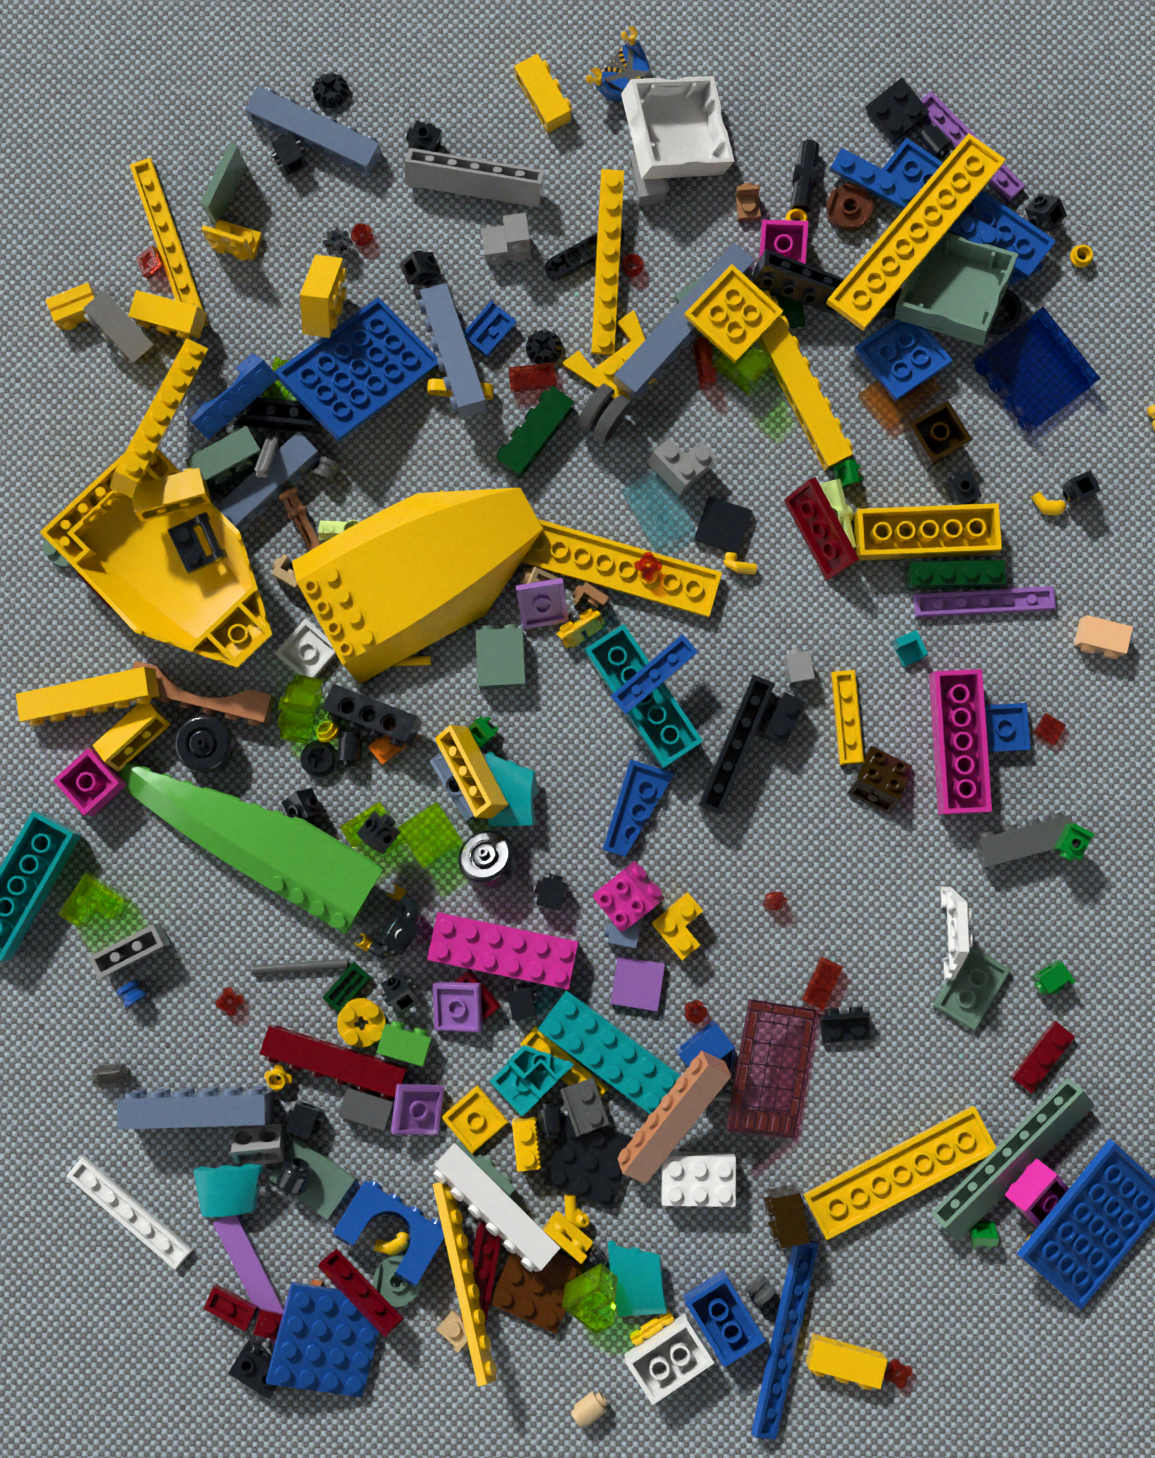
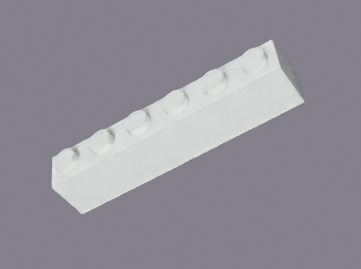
M455 1143L431 1167L434 1171L433 1176L440 1183H446L452 1189L450 1191L451 1194L458 1201L463 1200L469 1206L468 1210L475 1218L479 1219L481 1217L487 1223L486 1229L494 1236L499 1235L505 1241L503 1243L504 1247L512 1254L516 1252L522 1258L521 1263L527 1270L531 1272L533 1270L535 1272L541 1271L560 1249Z

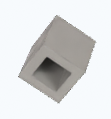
M802 648L790 650L789 654L783 658L788 684L794 685L814 680L815 676L810 651L803 652Z

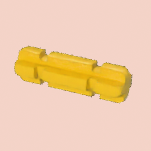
M667 1310L666 1314H660V1317L656 1316L641 1326L640 1330L637 1329L632 1332L630 1339L633 1344L639 1346L644 1342L645 1338L648 1340L663 1330V1326L672 1324L674 1322L672 1313Z

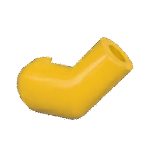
M564 1195L566 1219L578 1228L587 1227L590 1219L586 1213L577 1207L576 1195Z

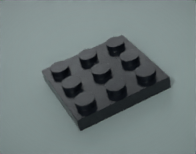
M567 1114L544 1184L612 1208L624 1175L617 1158L622 1149L626 1148L633 1139V1136L606 1126L576 1136L569 1114Z

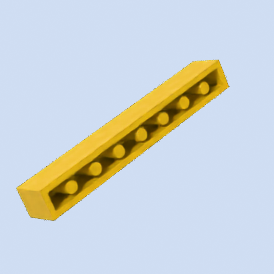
M768 290L763 292L779 306L775 296H771ZM780 316L757 342L823 470L826 471L848 460L853 455V446L848 438L845 439L841 431L843 428L837 417L834 418L831 412L832 406L827 397H823L820 391L821 384L817 377L812 376L809 370L811 366L805 356L802 357L797 338L795 336L792 337L788 329L790 327L786 317Z
M186 338L120 460L109 488L133 498L198 375L208 348Z

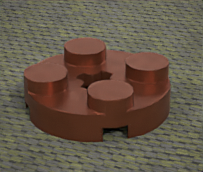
M847 183L843 187L834 189L826 205L828 221L837 228L846 231H858L869 220L873 210V202L867 195V190L854 183ZM848 203H852V207L855 208V210H851V212L846 211V208H844L843 205H848Z

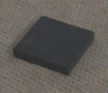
M708 496L693 541L738 555L753 510Z

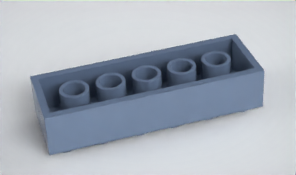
M266 1085L252 1086L251 1089L243 1090V1086H231L223 1091H219V1087H206L198 1092H195V1088H181L180 1091L171 1092L170 1088H162L147 1093V1089H136L125 1093L124 1097L117 1100V1130L266 1125L274 1119V1090L267 1089Z

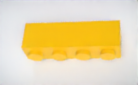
M457 725L448 726L435 740L474 817L493 818L506 808L508 803L469 728Z

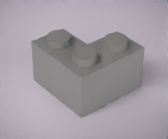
M526 213L503 216V226L481 229L486 264L499 265L504 263V261L514 260L521 262L531 258Z
M669 438L653 451L648 464L680 496L712 468L718 457L702 441L685 454Z

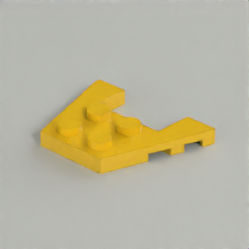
M634 310L617 322V326L630 342L597 367L592 368L580 351H577L562 362V366L565 369L572 371L585 382L587 381L597 389L603 383L612 387L615 390L614 399L619 395H623L629 400L631 399L613 383V378L620 367L645 341ZM653 378L652 381L649 383V385H650L652 382H654L656 379Z

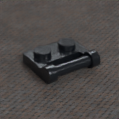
M207 512L168 529L188 574L227 557L225 549H221L209 523L210 517ZM197 526H201L213 552L209 556L206 555L194 529Z

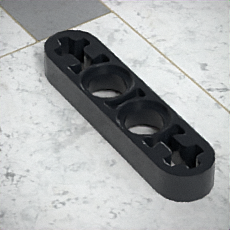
M622 227L620 246L623 245L625 232ZM597 233L547 260L545 264L546 276L552 281H558L596 260V252H591L588 246L593 242H597ZM572 253H578L582 259L579 263H572L569 261V256ZM551 266H561L559 268V273H556L555 271L550 272Z

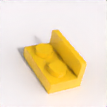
M555 1211L542 1227V1230L582 1264L587 1257L585 1253L593 1244L589 1237L568 1221L559 1211Z

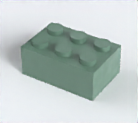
M247 426L238 427L232 430L229 436L212 441L210 446L204 450L192 452L189 458L185 459L188 468H200L205 477L209 495L254 471L262 449Z

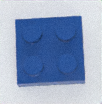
M1027 703L985 705L988 753L1031 750Z

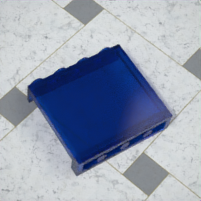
M1044 307L1036 311L1030 319L984 353H979L973 361L976 372L984 376L988 381L991 391L999 395L1003 400L1002 403L1006 410L1015 415L1018 425L1028 433L1035 430L1101 379Z

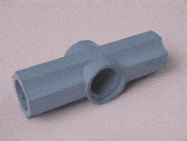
M443 754L436 755L429 762L467 822L474 818V815L462 791H451V782L456 779Z

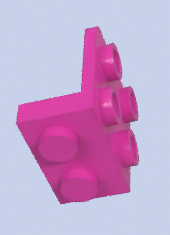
M633 861L593 894L595 901L620 931H625L665 898L660 888L650 880L644 868L638 865L636 861Z

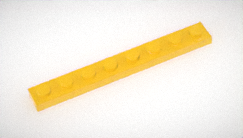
M601 169L591 342V354L612 356L615 351L624 185L623 170Z
M439 1182L433 1184L476 1381L479 1387L497 1380V1367L492 1360L490 1351L491 1341L484 1325L485 1314L479 1303V1288L475 1284L473 1276L474 1266L467 1250L468 1240L462 1228V1214L458 1209L456 1198L450 1192L452 1189L446 1183L442 1184Z

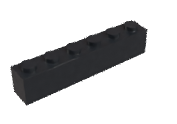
M754 674L750 678L697 805L698 808L717 816L721 815L775 683Z

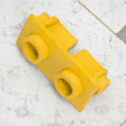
M595 608L592 610L587 609L574 622L570 621L562 625L556 635L563 640L562 643L566 649L569 647L573 648L585 640L581 633L585 630L590 637L603 629L602 626L606 623L598 610Z

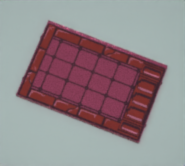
M748 1000L726 1131L798 1139L819 1010L805 1008L804 1006L799 1007L768 1002L767 1000Z

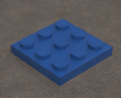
M897 319L854 348L856 355L895 402L950 366L953 361L926 328Z

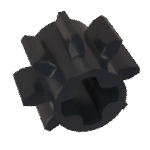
M338 227L331 232L327 231V240H323V244L327 247L329 256L333 253L338 258L345 254L349 255V246H353L351 239H348L349 233L346 230L342 233Z

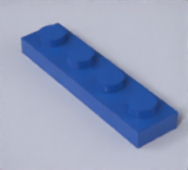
M682 634L614 692L610 698L625 715L628 714L693 658L698 651Z

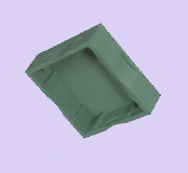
M946 232L906 280L896 304L895 319L983 346L1015 270L1018 253L988 244L974 243L961 236Z

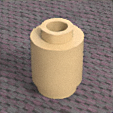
M592 1390L574 1405L571 1414L581 1428L586 1425L590 1426L607 1412L606 1405H608V1402L600 1391L596 1393Z

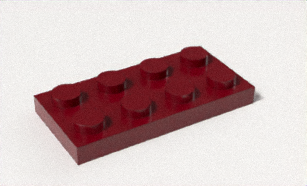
M816 477L806 481L784 499L826 581L834 578L860 560Z

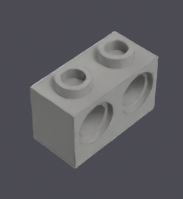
M282 1123L233 1129L231 1155L236 1167H241L247 1163L262 1165L284 1162L286 1136Z

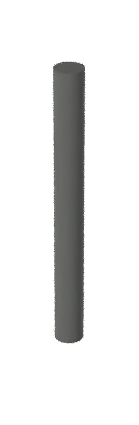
M348 959L252 966V975L348 968Z

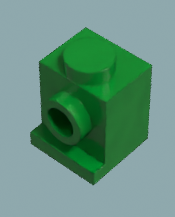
M1068 823L1065 825L1054 850L1060 852L1059 856L1069 862L1081 860L1095 834L1075 823ZM1074 839L1079 842L1076 848L1072 846Z
M1054 961L1032 976L1036 982L1034 987L1042 996L1046 993L1057 994L1065 988V983L1073 984L1076 982L1062 961Z

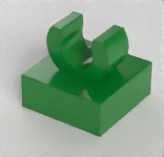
M855 459L846 460L833 467L835 478L841 480L842 489H846L863 480V477L858 476L857 470L861 467L856 464Z
M480 716L468 727L480 748L486 745L499 729L498 727L494 729L489 727L487 723L491 720L490 717L483 719Z
M978 1221L969 1230L974 1249L977 1250L978 1245L986 1246L987 1250H990L992 1246H998L999 1237L994 1222Z

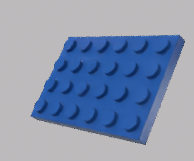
M377 297L338 325L337 329H333L330 338H320L277 369L274 375L313 417L340 442L438 367L436 359L438 357Z
M1109 1139L1016 1254L1082 1310L1155 1219V1179L1121 1147Z

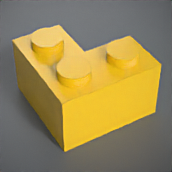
M686 892L650 923L681 960L685 959L700 946L685 926L702 913L703 910L691 895Z

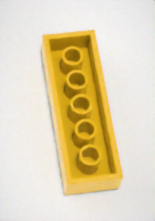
M999 503L857 509L853 516L855 551L860 559L859 561L996 555L1002 550Z

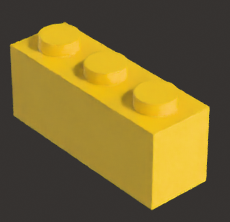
M537 53L514 65L515 78L546 132L549 133L570 122L571 111L573 110L571 103L567 97L563 98L558 80L552 79L547 61H542Z
M136 290L128 317L135 320L136 325L141 328L149 329L150 326L156 327V331L169 335L170 332L177 333V337L186 340V338L190 339L191 337L200 339L207 312L195 305Z
M188 468L181 473L163 475L159 479L149 482L141 481L135 495L131 498L134 512L141 522L211 503L206 480L200 468Z
M152 702L137 704L92 746L106 764L119 772L126 763H129L171 724Z
M812 1333L805 1363L814 1375L825 1377V1374L831 1375L839 1382L848 1384L849 1381L858 1383V1386L861 1388L873 1390V1387L881 1389L888 1359L882 1352Z

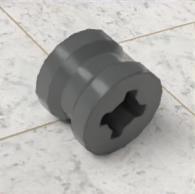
M321 456L319 459L320 464L318 468L314 469L313 474L325 482L334 484L336 480L335 475L337 472H340L342 467L333 460Z
M764 1274L756 1276L745 1287V1291L754 1297V1302L757 1306L766 1303L776 1292V1289L766 1282L767 1278Z

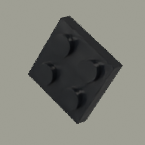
M903 77L865 106L867 113L892 144L930 114V111Z

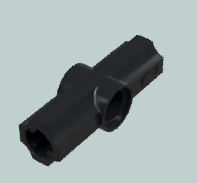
M807 139L800 142L797 164H795L792 179L794 187L790 209H801L804 212L810 211L813 189L815 188L818 175L817 161L820 144L815 140Z

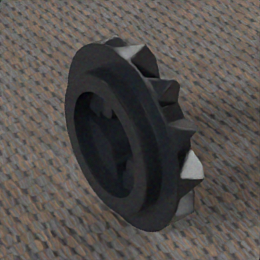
M332 71L329 74L322 73V76L318 79L315 78L314 86H312L316 102L326 108L340 106L347 99L349 93L347 81H345L341 74L337 75ZM334 85L333 87L336 92L329 91L326 93L325 86L331 87Z
M547 329L535 330L528 337L526 343V353L529 359L538 365L546 366L553 364L562 353L561 339L554 331L552 332ZM549 340L548 348L550 350L544 349L539 354L540 345L538 343L544 344Z
M315 740L308 743L302 750L301 765L311 776L322 778L330 775L337 767L338 753L336 748L329 742ZM323 752V757L329 762H321L316 767L317 760L311 754L320 755Z

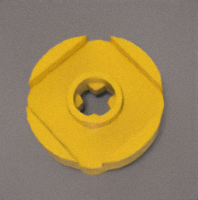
M356 998L349 1001L342 1008L337 1018V1028L346 1044L355 1047H367L381 1039L385 1025V1016L379 1005L367 998ZM358 1017L368 1020V1024L362 1029L354 1024V1022L358 1021Z

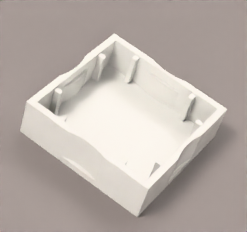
M714 76L684 77L676 80L648 78L631 79L621 96L642 180L724 175L734 163V157L728 133L721 116V104Z

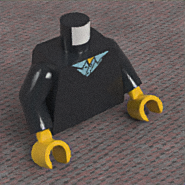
M393 884L395 887L394 894L387 892V895L399 901L400 905L377 940L373 942L370 937L360 933L359 935L364 937L363 941L359 944L355 942V945L363 951H369L383 960H390L396 954L403 955L421 928L420 906L409 895H406V890L403 887Z

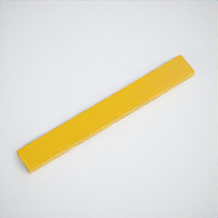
M150 157L132 163L130 168L176 301L195 305L204 310L153 160ZM207 318L205 319L203 327L209 325Z

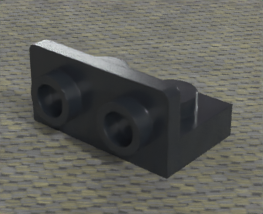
M863 1006L848 1007L849 1011L839 1012V1008L825 1009V1013L819 1014L821 1043L870 1040L868 1020L870 1011L863 1010Z

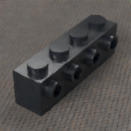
M765 249L753 272V283L756 286L835 316L838 313L826 303L827 299L844 281V278Z

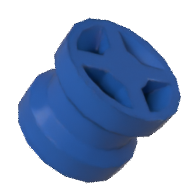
M137 979L116 991L117 995L123 998L125 1008L134 1005L147 996L146 992L139 988V981Z

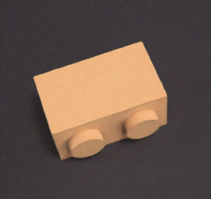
M1086 615L1079 620L1074 646L1080 647L1082 652L1095 653L1096 651L1104 653L1103 656L1106 658L1118 659V657L1127 654L1133 626Z

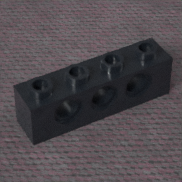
M264 397L254 399L228 422L231 425L319 434L321 431V424L299 401Z
M334 683L322 707V710L328 714V719L340 723L341 720L348 722V727L357 731H361L362 728L368 730L369 735L380 740L382 737L391 739L390 743L400 748H403L404 745L412 747L422 725V721L416 715ZM355 705L354 711L346 714L347 708ZM372 713H376L375 719L367 722V717ZM393 721H397L396 727L393 730H388V725Z

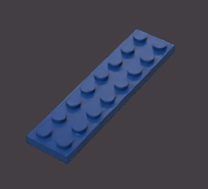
M906 138L882 169L922 189L943 162ZM983 190L964 211L970 216L1003 232L996 247L1018 253L1014 271L1026 280L1056 242L1049 235Z

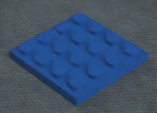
M291 1282L266 1383L363 1397L379 1331L339 1289Z

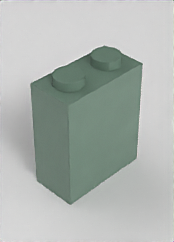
M516 624L504 625V629H495V626H481V630H475L479 689L526 687L523 628H518Z

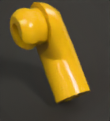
M1041 491L1031 497L1044 515L1058 516L1066 509L1064 501L1047 500Z
M727 552L725 554L723 563L729 569L740 574H756L757 565L755 563L737 561L738 555L736 553Z
M399 1232L397 1238L391 1242L377 1239L374 1251L388 1255H397L407 1249L409 1235L405 1232Z

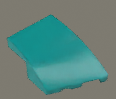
M488 752L486 754V763L508 803V806L496 816L488 818L489 827L534 825L536 818L533 799L539 794L536 772L527 767H521L511 760H503L494 756V753Z
M523 1045L489 1083L523 1117L553 1088L574 1064Z
M247 1163L241 1167L223 1165L218 1168L200 1166L193 1170L201 1215L203 1217L234 1216L256 1210L257 1194L260 1188L257 1181L258 1175L263 1171L262 1165Z
M608 1241L611 1279L619 1317L666 1314L667 1303L663 1290L664 1270L660 1255L644 1252L636 1247L627 1249L617 1246L615 1241Z

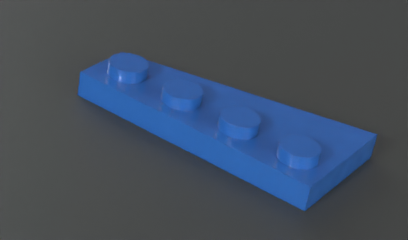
M629 760L602 850L626 857L675 773L635 760Z

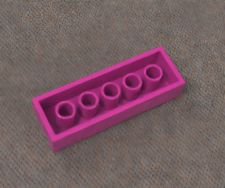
M982 669L934 671L929 674L938 815L992 812Z
M437 912L427 960L569 989L578 941Z

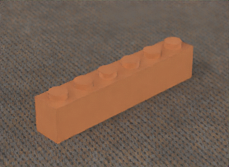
M703 1050L691 1061L684 1074L677 1079L673 1088L662 1098L655 1111L648 1116L644 1125L634 1134L633 1139L626 1148L620 1152L617 1159L622 1174L644 1184L649 1181L730 1079L731 1074L725 1061Z

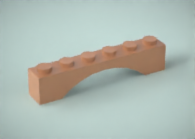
M134 661L132 669L140 667L156 669L159 697L156 698V701L170 704L172 700L179 702V707L190 710L193 709V706L202 708V713L214 716L216 712L224 713V718L233 721H238V718L247 719V724L260 727L261 723L267 725L269 723L275 697L272 695L247 689L239 694L227 697L208 698L196 696L178 687L165 671L158 666Z

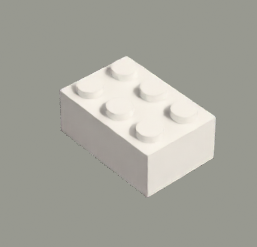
M672 1151L661 1164L662 1206L736 1207V1156L734 1153Z
M686 1313L675 1319L669 1326H665L663 1330L648 1340H644L639 1346L625 1353V1363L652 1405L714 1364L710 1350Z

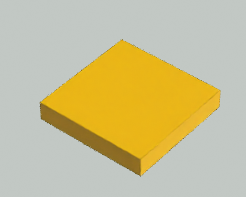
M479 1085L474 1087L441 1116L471 1154L477 1151L509 1122Z

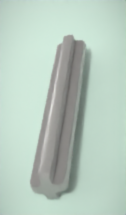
M270 429L255 467L258 478L261 476L266 478L269 474L281 440V431L279 429Z

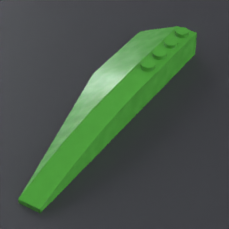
M131 762L126 763L117 772L127 783L124 787L127 792L185 836L245 875L345 935L357 922L384 870V867L301 818H291L285 816L283 812L277 810L270 811L261 808L259 804H249L241 801V798L207 787L200 788L194 786L192 782L186 780L182 782L173 779L171 775L165 773L161 775L153 772L150 768Z

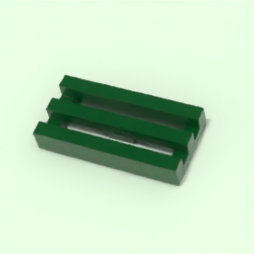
M354 961L322 998L340 1013L342 1008L349 1001L353 1000L372 976ZM355 969L357 973L333 1000L329 998ZM362 975L364 979L345 1001L338 1006L336 1003Z

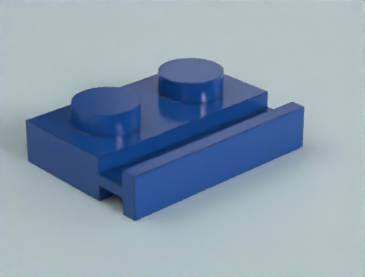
M491 300L463 334L473 347L488 358L517 325V321L503 309L496 306Z

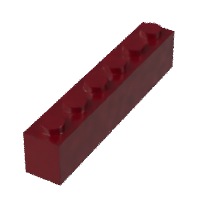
M274 1024L268 1026L259 1053L265 1056L266 1061L272 1063L286 1062L288 1063V1068L298 1071L304 1068L310 1070L311 1075L319 1078H324L326 1075L334 1078L333 1082L337 1084L347 1085L348 1082L356 1085V1089L362 1092L369 1093L370 1090L379 1092V1097L387 1100H392L395 1097L397 1084L404 1083L408 1067Z

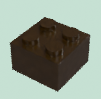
M949 400L909 422L903 430L927 470L963 450L973 440Z
M792 1184L766 1189L767 1197H763L765 1210L772 1219V1221L768 1222V1227L773 1241H777L780 1248L810 1243L801 1193L796 1186Z

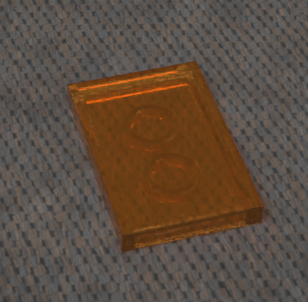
M932 377L895 402L878 380H876L860 392L858 397L887 431L940 391L942 387Z

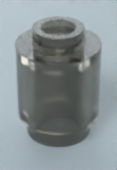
M125 1063L100 1065L99 1068L93 1070V1084L96 1088L100 1087L102 1090L126 1087L127 1083L131 1080V1070Z

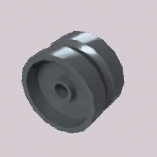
M606 383L599 386L593 393L576 423V426L586 433L594 429V439L602 444H606L614 435L632 405V401L623 395H619L614 399L615 390Z

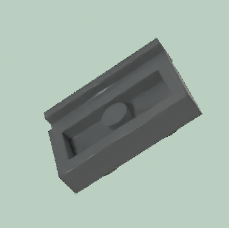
M593 1077L560 1089L576 1136L609 1125Z

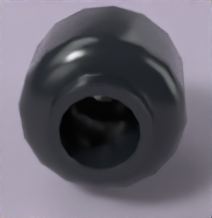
M292 1158L283 1163L276 1183L281 1192L286 1196L301 1195L307 1189L312 1177V1170L307 1161L301 1158Z

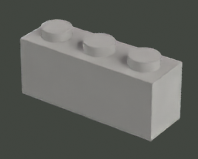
M105 290L83 308L87 312L84 317L93 327L97 324L103 330L100 335L110 345L113 342L120 349L117 353L126 363L130 360L134 364L154 347V344Z
M153 924L88 958L98 979H102L137 963L171 944L162 925Z

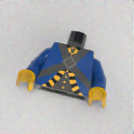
M634 26L628 27L631 33L630 38L625 31L621 33V39L626 42L629 41L630 44H625L603 71L597 67L590 69L595 79L592 75L586 76L587 83H595L596 89L608 101L623 102L621 93L631 79L650 78V65L639 40H635L637 29Z

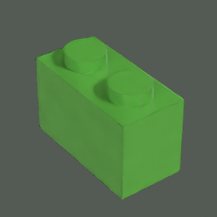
M392 1020L391 1024H385L376 1053L424 1066L433 1036L428 1035L429 1031L418 1027L410 1030L405 1028L406 1024Z

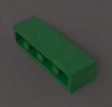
M554 386L549 391H543L538 399L539 404L535 409L531 408L524 417L526 421L521 427L517 426L510 436L512 439L507 445L503 444L496 454L498 456V465L519 480H521L575 409V401Z
M1005 560L910 562L905 567L906 591L998 589L1006 583Z

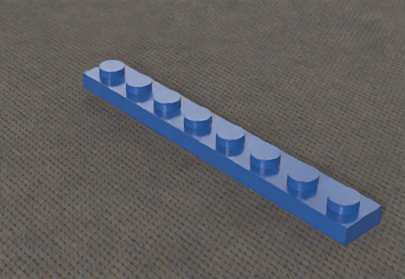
M841 148L830 167V171L865 188L870 193L903 210L921 190ZM965 212L947 231L948 233L961 236L968 241L995 247L1003 235V232Z
M810 1240V1243L792 1246L751 1435L755 1438L775 1440L777 1438L819 1243Z

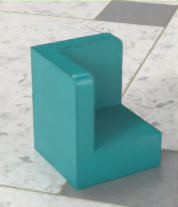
M917 630L896 638L891 642L903 667L928 656V652Z

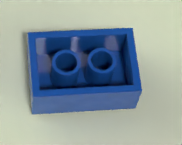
M725 1270L720 1271L683 1295L685 1304L724 1368L766 1341L761 1329Z

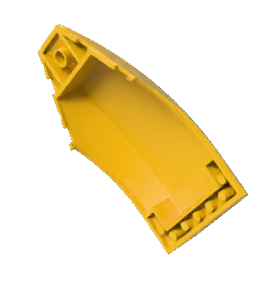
M158 449L142 481L149 482L159 479L163 475H174L181 473V471ZM122 454L40 531L41 535L86 579L135 633L238 668L273 635L240 531L212 503L141 522L134 512L132 499L109 488L114 472L124 455ZM207 512L210 517L209 523L221 549H225L227 557L188 574L168 529ZM201 526L195 527L194 529L206 555H211L213 552Z
M521 488L417 493L348 528L293 560L292 564L296 582L339 660L359 684H362L434 642L487 615L490 607L501 594L504 586L511 579L518 565L542 532L543 527Z

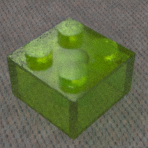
M435 802L397 827L422 868L428 867L464 843V840L439 802Z

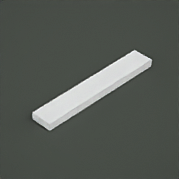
M83 1156L68 1173L67 1177L175 1271L193 1251L189 1245L86 1156Z

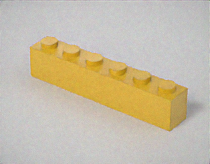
M140 667L17 693L19 722L29 723L30 726L44 725L45 720L59 722L64 721L65 716L72 715V717L76 718L86 716V712L93 711V713L107 712L108 707L114 706L115 709L127 708L129 703L132 702L146 704L150 703L152 698L159 697L156 669Z

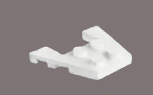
M940 887L941 908H947L949 957L943 958L944 980H955L973 943L972 934L968 933V923H971V909L967 908V901L952 887Z

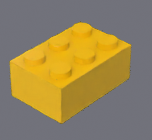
M323 255L314 256L300 293L302 334L330 338L333 329H337L338 315L342 314L343 302H346L348 294L347 288H344L347 269L343 268V258Z

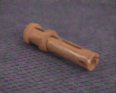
M293 488L280 494L278 499L285 505L288 511V518L294 520L301 537L310 551L321 545L306 515L307 508L302 505L297 495L298 490Z

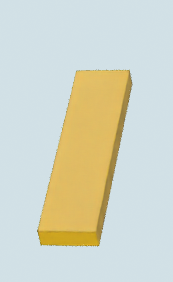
M855 670L831 672L839 765L863 764L864 758Z
M537 1026L521 1042V1046L527 1045L538 1051L546 1052L554 1057L572 1062L574 1064L573 1067L561 1078L568 1086L593 1077L600 1098L609 1089L568 1052L538 1031Z

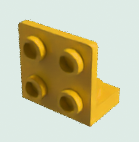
M218 219L215 229L205 225L201 229L212 250L220 254L225 252L233 254L235 258L246 261V259L254 261L263 237L261 232Z

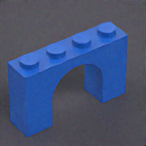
M253 353L235 368L240 374L229 388L209 402H204L200 399L184 413L186 418L208 440L277 380L274 371L262 358Z
M364 1180L332 1232V1236L353 1248L363 1229L373 1218L383 1214L394 1215L400 1218L409 1230L410 1245L394 1275L415 1287L444 1239L442 1224L435 1219L429 1221L423 1217L424 1213L414 1206H411V1208L402 1204L403 1199L396 1194L391 1193L389 1196L381 1191L383 1187L375 1181L370 1180V1182Z

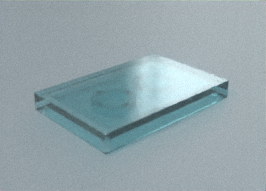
M656 472L621 490L624 499L654 551L695 530L694 524L675 491Z

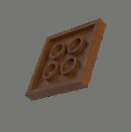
M557 1251L541 1271L535 1272L533 1270L531 1272L522 1265V1258L516 1252L514 1254L510 1253L492 1294L490 1304L556 1334L585 1267L584 1263L580 1264L575 1258Z

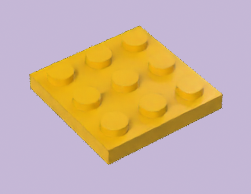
M731 264L684 313V317L730 360L736 363L782 315L783 310Z

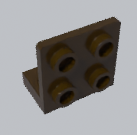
M870 746L860 772L847 794L890 815L901 801L913 767L890 754Z

